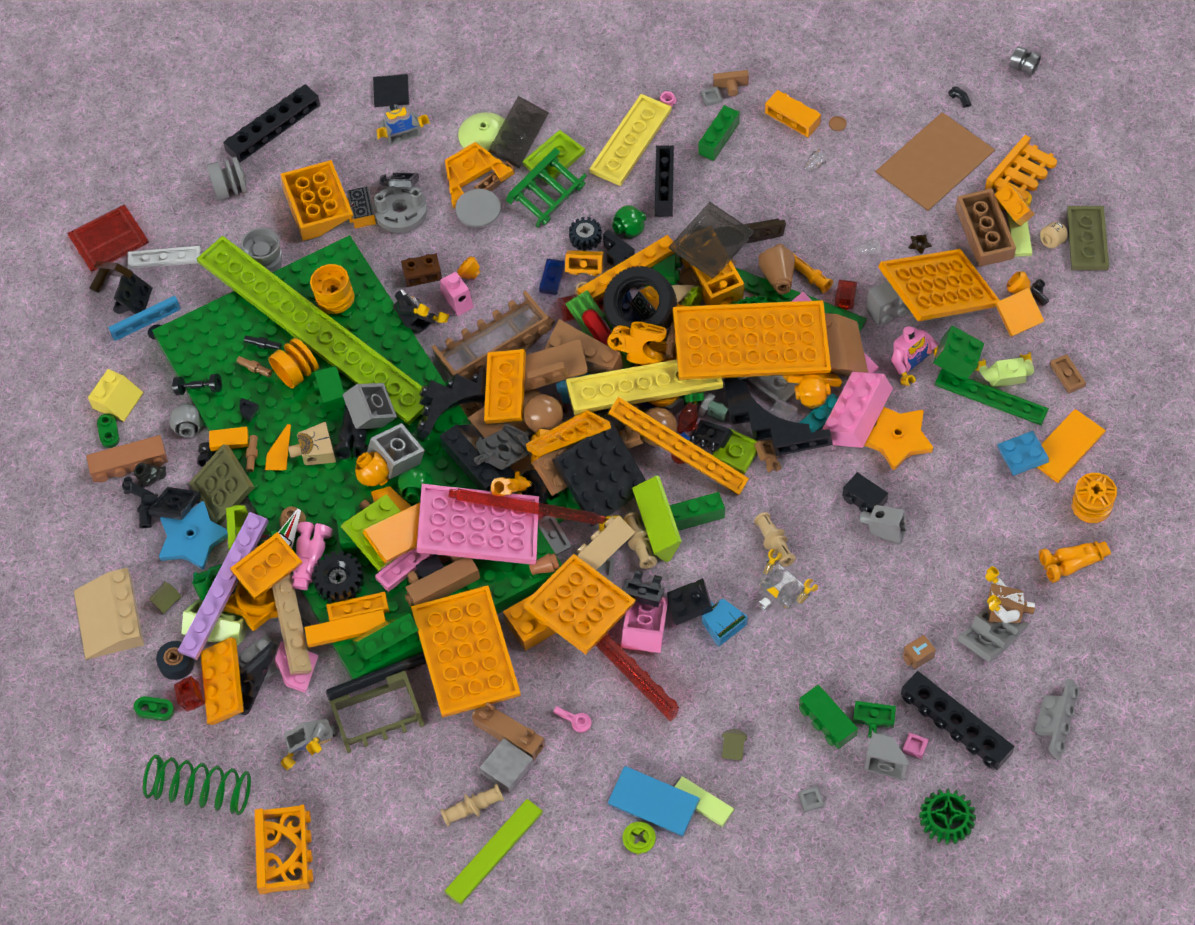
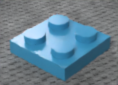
M1034 431L997 444L1013 476L1049 462V457Z

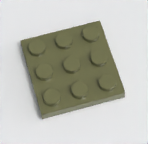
M225 444L218 449L189 482L194 491H200L201 498L199 501L205 502L211 521L218 525H221L226 520V508L239 505L254 489V485L231 448Z

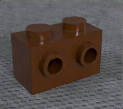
M437 253L401 260L406 287L436 282L442 279Z

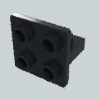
M134 273L131 278L121 277L114 296L116 302L113 311L121 314L130 310L137 314L145 310L153 289L152 286Z

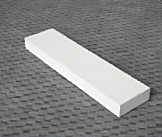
M200 246L128 252L127 267L128 269L197 264L196 258L201 255Z

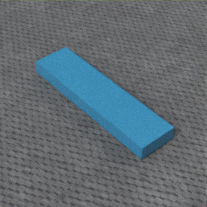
M174 295L108 328L113 340L117 341L179 311L181 308Z

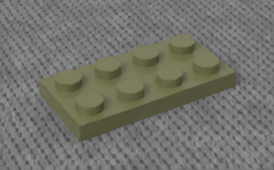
M1067 206L1071 270H1108L1109 257L1104 206Z

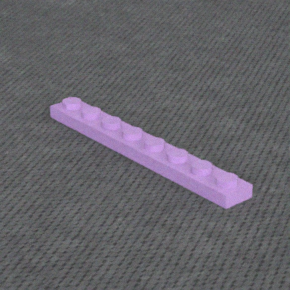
M249 512L178 649L179 653L196 660L198 659L238 582L230 568L255 549L269 522L267 518Z

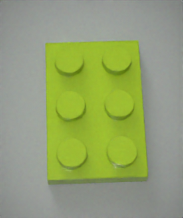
M559 130L523 161V166L531 171L556 147L560 151L558 156L559 162L564 167L569 168L585 154V148ZM550 166L547 169V173L554 179L561 174L555 167L552 168Z

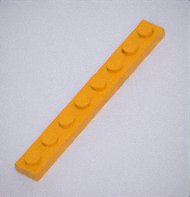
M617 397L608 412V415L737 495H740L749 480L748 477L620 397Z

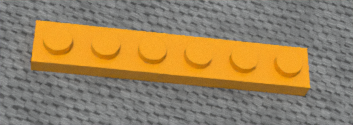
M666 235L577 289V292L580 295L588 290L594 301L604 296L607 285L620 271L622 272L624 269L636 266L651 268L676 253L678 246Z

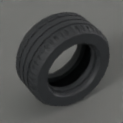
M643 266L629 267L616 274L607 285L603 297L604 313L610 324L614 328L619 325L631 328V323L633 322L626 320L622 312L623 298L631 288L637 285H649L656 289L659 295V305L653 316L643 322L661 326L667 330L671 322H673L672 309L677 307L676 294L669 281L658 271Z

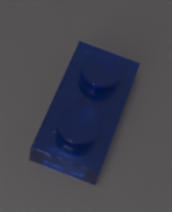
M546 260L539 287L540 293L558 295L565 261Z

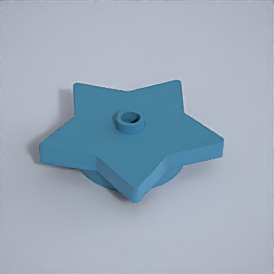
M204 501L193 507L183 520L160 517L167 538L159 558L161 561L187 560L204 570L210 552L216 545L228 538L227 529L210 520Z

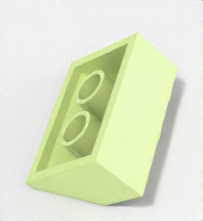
M196 600L183 612L181 634L186 635L203 603L202 600ZM222 611L207 641L215 643L232 637L236 639L238 646L244 640L248 624L242 616Z

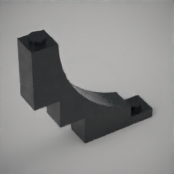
M738 377L724 378L732 424L750 421L754 440L772 437L776 456L833 445L830 429H819L816 432H811L809 424L796 423L779 418L765 410L755 401L748 391L744 379L739 380Z

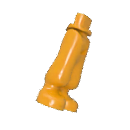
M1095 541L1093 543L1059 548L1055 551L1054 555L1046 548L1039 550L1040 563L1042 566L1044 565V570H1046V574L1052 583L1058 582L1061 576H1069L1111 555V551L1105 541L1100 543Z

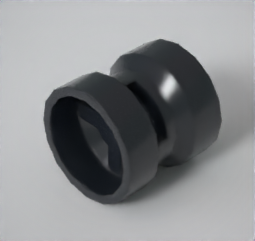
M209 442L199 444L198 452L200 455L197 457V464L203 467L218 450L211 451Z

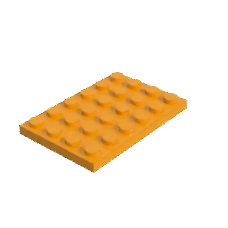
M961 249L881 261L878 265L884 277H886L918 322L995 308V303L1000 301Z
M489 586L411 606L415 624L419 629L420 642L442 718L486 706V703L494 704L521 696Z

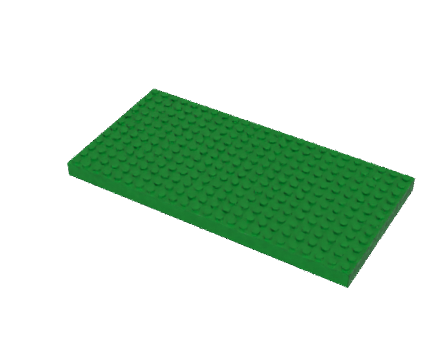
M350 235L272 272L318 307L310 285L312 274L324 265L336 264L342 266L348 273L355 295L354 302L344 312L326 314L419 385L426 386L430 380H433L445 386L446 383L412 330L404 325L393 307L392 299ZM232 291L152 330L157 344L176 377H183L185 384L190 383V381L201 380L209 382L211 374L218 373L221 376L222 389L217 393H213L209 386L196 389L185 387L187 396L191 403L197 407L208 432L247 427L249 442L251 435L258 437L256 448L258 456L255 459L253 472L246 471V450L249 447L231 450L254 485V489L246 498L257 515L268 519L269 522L265 531L278 530L279 532L281 529L279 519L283 510L287 507L300 509L306 516V522L312 523L314 527L316 523H319L334 530L333 536L330 539H324L325 550L321 557L323 561L325 554L329 557L332 556L331 552L335 551L336 555H339V551H342L335 510L355 506L357 514L362 511L359 505L363 500H367L370 504L374 503L372 491L389 486L399 494L397 487L401 474L389 479L382 486H366L357 480L355 468L358 458L353 454V440L350 442L351 456L348 459L343 460L335 457L336 462L305 465L302 455L291 458L288 449L286 470H265L267 453L287 424H291L289 446L299 444L297 437L299 432L326 422L334 453V448L340 442L338 436L342 425L344 408L325 412L324 405H319L317 395H320V391H315L312 381L316 379L314 372L309 377L303 375V382L294 389L290 388L277 376L269 363V356L277 350L271 348L262 349L258 348L257 345L244 343L246 335L256 338L265 337L269 341L282 343L281 350L285 352L284 345L286 343L290 344V340L295 337L237 292ZM309 349L318 363L319 368L317 371L333 367ZM241 356L250 361H257L261 366L272 370V375L267 377L258 372L253 373L247 367L236 362L237 358ZM338 371L345 393L356 384ZM241 398L259 405V409L251 422L246 421L241 414ZM460 405L440 415L431 433L424 441L416 438L418 434L416 428L419 421L423 418L422 414L410 425L397 416V418L382 428H366L367 440L365 443L369 446L372 437L402 423L425 450L421 464L414 468H421L432 477L434 485L479 490L441 447V434L454 425L471 424ZM405 500V501H406L407 503H409L411 506L418 504V503H410V502H408L407 500ZM539 527L537 532L536 560L548 553L550 555L555 553ZM296 531L292 550L295 553L297 539L301 535L298 533V531ZM352 553V558L356 557L358 563H360L364 576V586H361L362 591L360 594L356 592V598L385 592L389 612L384 613L385 621L404 611L410 612L414 620L411 606H409L405 595H407L406 586L410 585L408 577L388 592L375 578V575L380 571L375 568L364 553ZM557 557L559 566L561 567V566H562V563L560 562L559 558ZM472 558L479 570L480 579L447 596L489 586L496 613L499 614L534 594L555 572L532 575L529 564ZM449 560V561L443 563V566L445 567V566L451 564L452 561ZM336 576L337 583L341 581L340 576ZM312 580V583H309L308 590L300 591L318 623L330 622L326 604L331 603H328V599L324 601L321 595L317 594ZM418 631L367 660L360 656L353 642L355 638L331 643L351 680L423 652Z

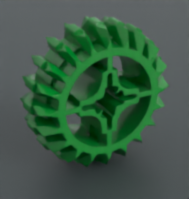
M949 788L946 789V793L939 789L937 795L932 792L930 793V798L926 797L924 799L925 804H921V812H919V818L922 819L920 825L925 826L924 833L931 831L930 839L937 836L938 843L943 838L946 845L949 844L950 839L956 844L958 838L963 841L965 840V835L969 836L971 834V829L975 827L973 822L976 820V815L973 814L975 808L970 807L971 800L964 801L965 794L959 797L957 790L952 794ZM944 803L942 809L931 811L936 805ZM952 804L957 806L960 810L954 809ZM947 809H948V814H949V817H950L948 823H947V818H946V815H945ZM959 821L964 822L960 827L951 829L952 824L959 823ZM935 822L941 823L943 828L939 827Z

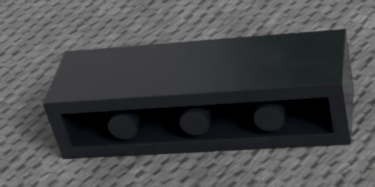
M656 145L655 217H673L674 146Z

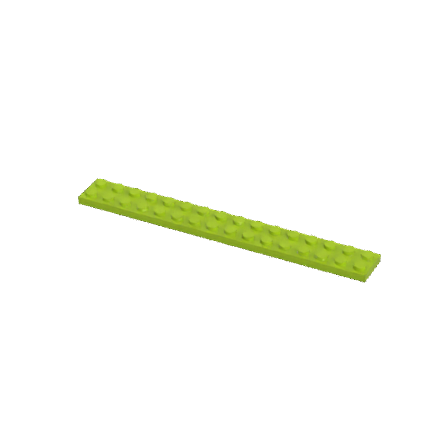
M222 235L196 258L201 266L295 338L302 341L309 349L330 365L336 366L339 372L355 384L384 383L396 415L408 425L421 415L424 405L419 404L421 385Z

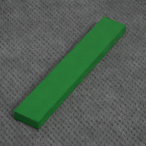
M941 369L935 381V386L1041 426L1049 410L1047 407L968 378L964 381L944 369Z

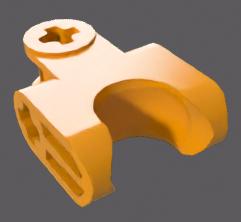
M638 321L631 323V328L621 325L616 326L609 335L607 342L611 349L626 352V359L632 363L641 365L662 362V355L651 350L647 342H661L666 337L667 331L664 327Z

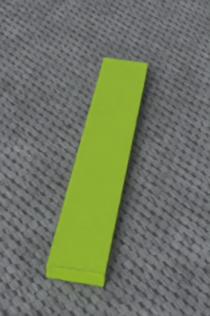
M526 799L445 889V893L462 905L543 814V811Z

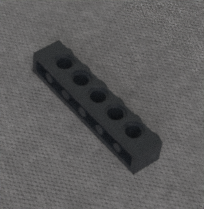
M306 84L297 88L279 103L270 107L265 113L256 117L234 135L228 137L223 142L225 151L231 157L236 156L239 163H241L320 106L319 96Z
M918 670L903 685L901 695L907 704L915 705L922 716H929L934 720V724L939 729L948 731L954 741L962 742L969 753L972 755L977 754L981 757L987 767H993L998 770L1012 755L1015 747L1013 744ZM923 694L926 695L928 698L922 699L919 697V695ZM941 707L944 709V711L940 712L937 711L935 708ZM951 720H958L960 724H954ZM968 732H973V733H975L977 736H976V737H970L967 733H968ZM984 745H990L993 749L987 750L984 748Z

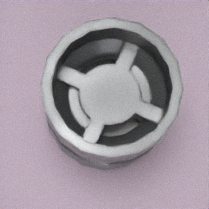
M1017 46L1010 59L1009 67L1016 70L1022 69L1023 73L1033 76L1039 66L1041 54L1033 51L1029 53L1028 49Z

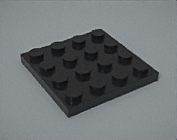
M609 421L610 429L580 440L552 459L591 527L635 498L632 488L646 481L612 421Z

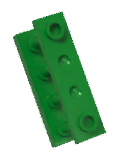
M556 147L508 193L506 198L510 205L515 201L521 202L539 219L535 225L537 228L542 224L545 226L551 220L550 216L576 190L580 191L586 184L584 182L587 177L585 173L578 179L559 162L558 156L560 151ZM550 166L552 168L555 167L573 183L568 190L547 173V169ZM538 178H543L562 196L555 202L536 185L535 181ZM527 189L529 191L532 190L550 206L545 213L524 196V192Z

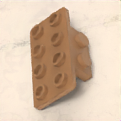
M574 340L526 355L524 392L587 373L588 367L581 340Z

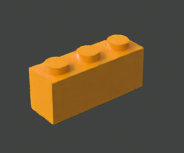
M779 90L765 103V114L808 138L821 123V114L817 110L809 108L801 101H797Z

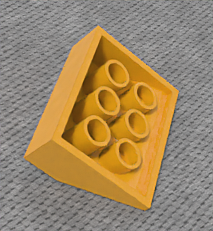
M332 160L280 174L282 189L302 241L320 237L353 217V212Z

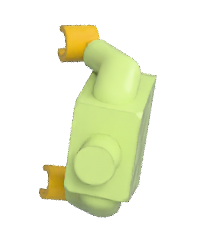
M1028 352L1025 355L1021 353L1020 358L996 361L990 368L986 366V359H982V361L978 362L975 371H979L984 379L990 382V386L994 388L1026 383L1027 376H1031L1034 373L1031 352Z

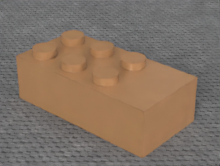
M993 189L958 196L955 209L978 267L1014 259L1016 246Z

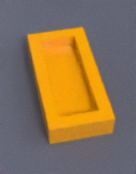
M239 427L209 431L210 450L216 451L223 444L229 445L231 449L249 447L248 428Z

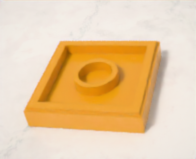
M1029 288L995 303L1011 337L1045 322Z

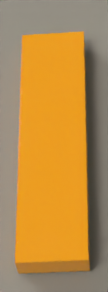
M380 610L304 627L308 648L359 637L386 622L384 611Z

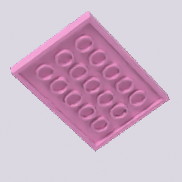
M422 484L416 552L535 565L537 558L539 496L511 494L500 498L492 495L491 491Z

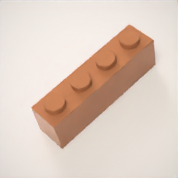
M161 435L86 455L93 482L100 483L112 477H124L127 473L134 472L136 465L141 462L156 465L157 467H161L164 463L168 462Z

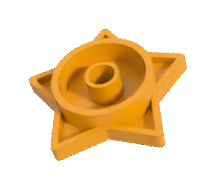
M883 407L876 421V426L873 427L864 446L879 451L893 470H896L906 458L912 455L932 453L933 446L921 431L924 410L900 414Z
M240 581L235 593L229 597L223 609L225 612L242 616L252 631H255L270 618L278 617L272 588L255 600Z

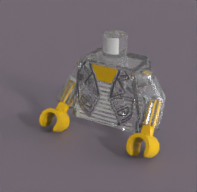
M771 549L768 552L770 560L766 562L760 576V594L763 598L758 602V605L764 611H767L772 605L779 611L784 608L800 607L810 596L811 591L815 592L818 590V585L815 584L810 588L813 579H807L802 583L780 563L775 564V561L782 558V554L779 552L777 557L774 558L773 553L775 549Z

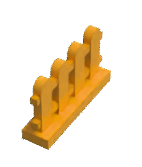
M1024 135L986 179L985 190L992 188L993 191L996 189V192H998L1007 183L1011 184L1010 181H1013L1021 186L1019 188L1011 184L1026 202L1029 197L1026 189L1030 191L1037 190L1038 181L1035 179H1046L1048 171L1045 167L1055 168L1057 159L1054 158V154H1047L1039 150L1037 145L1031 146V137ZM1029 159H1032V160H1034V161L1040 163V165H1037V164H1035V163L1029 161ZM1020 169L1023 170L1024 172L1030 174L1031 176L1029 177V176H1027V175L1021 173V172H1020Z

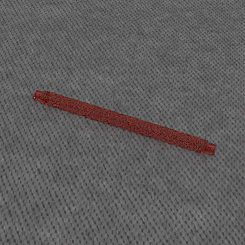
M450 489L448 497L456 498L458 501L594 525L596 523L604 524L605 516L597 515L594 512L464 489Z

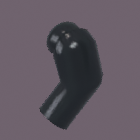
M952 87L948 91L951 98L957 96L960 99L963 108L971 106L967 93L959 87Z
M1037 279L1032 284L1031 293L1033 298L1044 306L1049 302V299L1043 294L1045 282Z

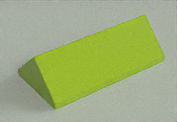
M658 475L632 489L653 552L660 559L668 562L671 561L682 541L660 476Z

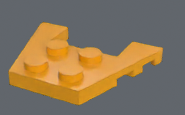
M476 142L445 159L450 186L449 191L452 199L451 203L454 209L458 199L464 194L461 188L490 170H494L501 182L515 174L512 168L507 167L501 160L496 159Z

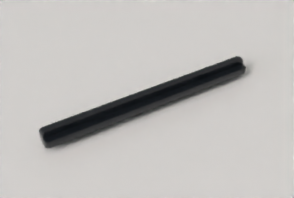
M424 652L326 690V696L332 701L383 681L388 676L426 664Z

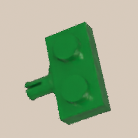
M855 701L853 723L868 725V737L871 738L872 731L877 733V727L894 728L896 706Z

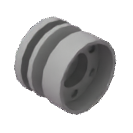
M236 156L232 157L233 166L229 165L228 159H225V168L223 169L219 162L207 165L218 201L229 198L228 189H232L237 196V187L240 186L242 193H247L246 177L242 165Z

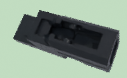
M610 230L603 233V244L609 250L606 253L607 263L615 267L635 254L634 248ZM637 285L635 288L638 290L642 285Z

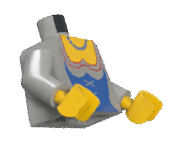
M392 104L388 107L389 112L384 114V120L381 121L379 128L376 129L377 138L386 137L388 138L389 145L419 137L421 136L420 127L422 128L425 124H430L428 115L419 116L414 112H410L407 107L399 109L397 104Z
M327 719L303 722L286 732L284 737L288 747V755L281 760V765L286 770L291 768L296 763L292 757H296L298 751L308 750L312 756L315 752L319 753L322 750L321 745L336 736V727L329 725Z

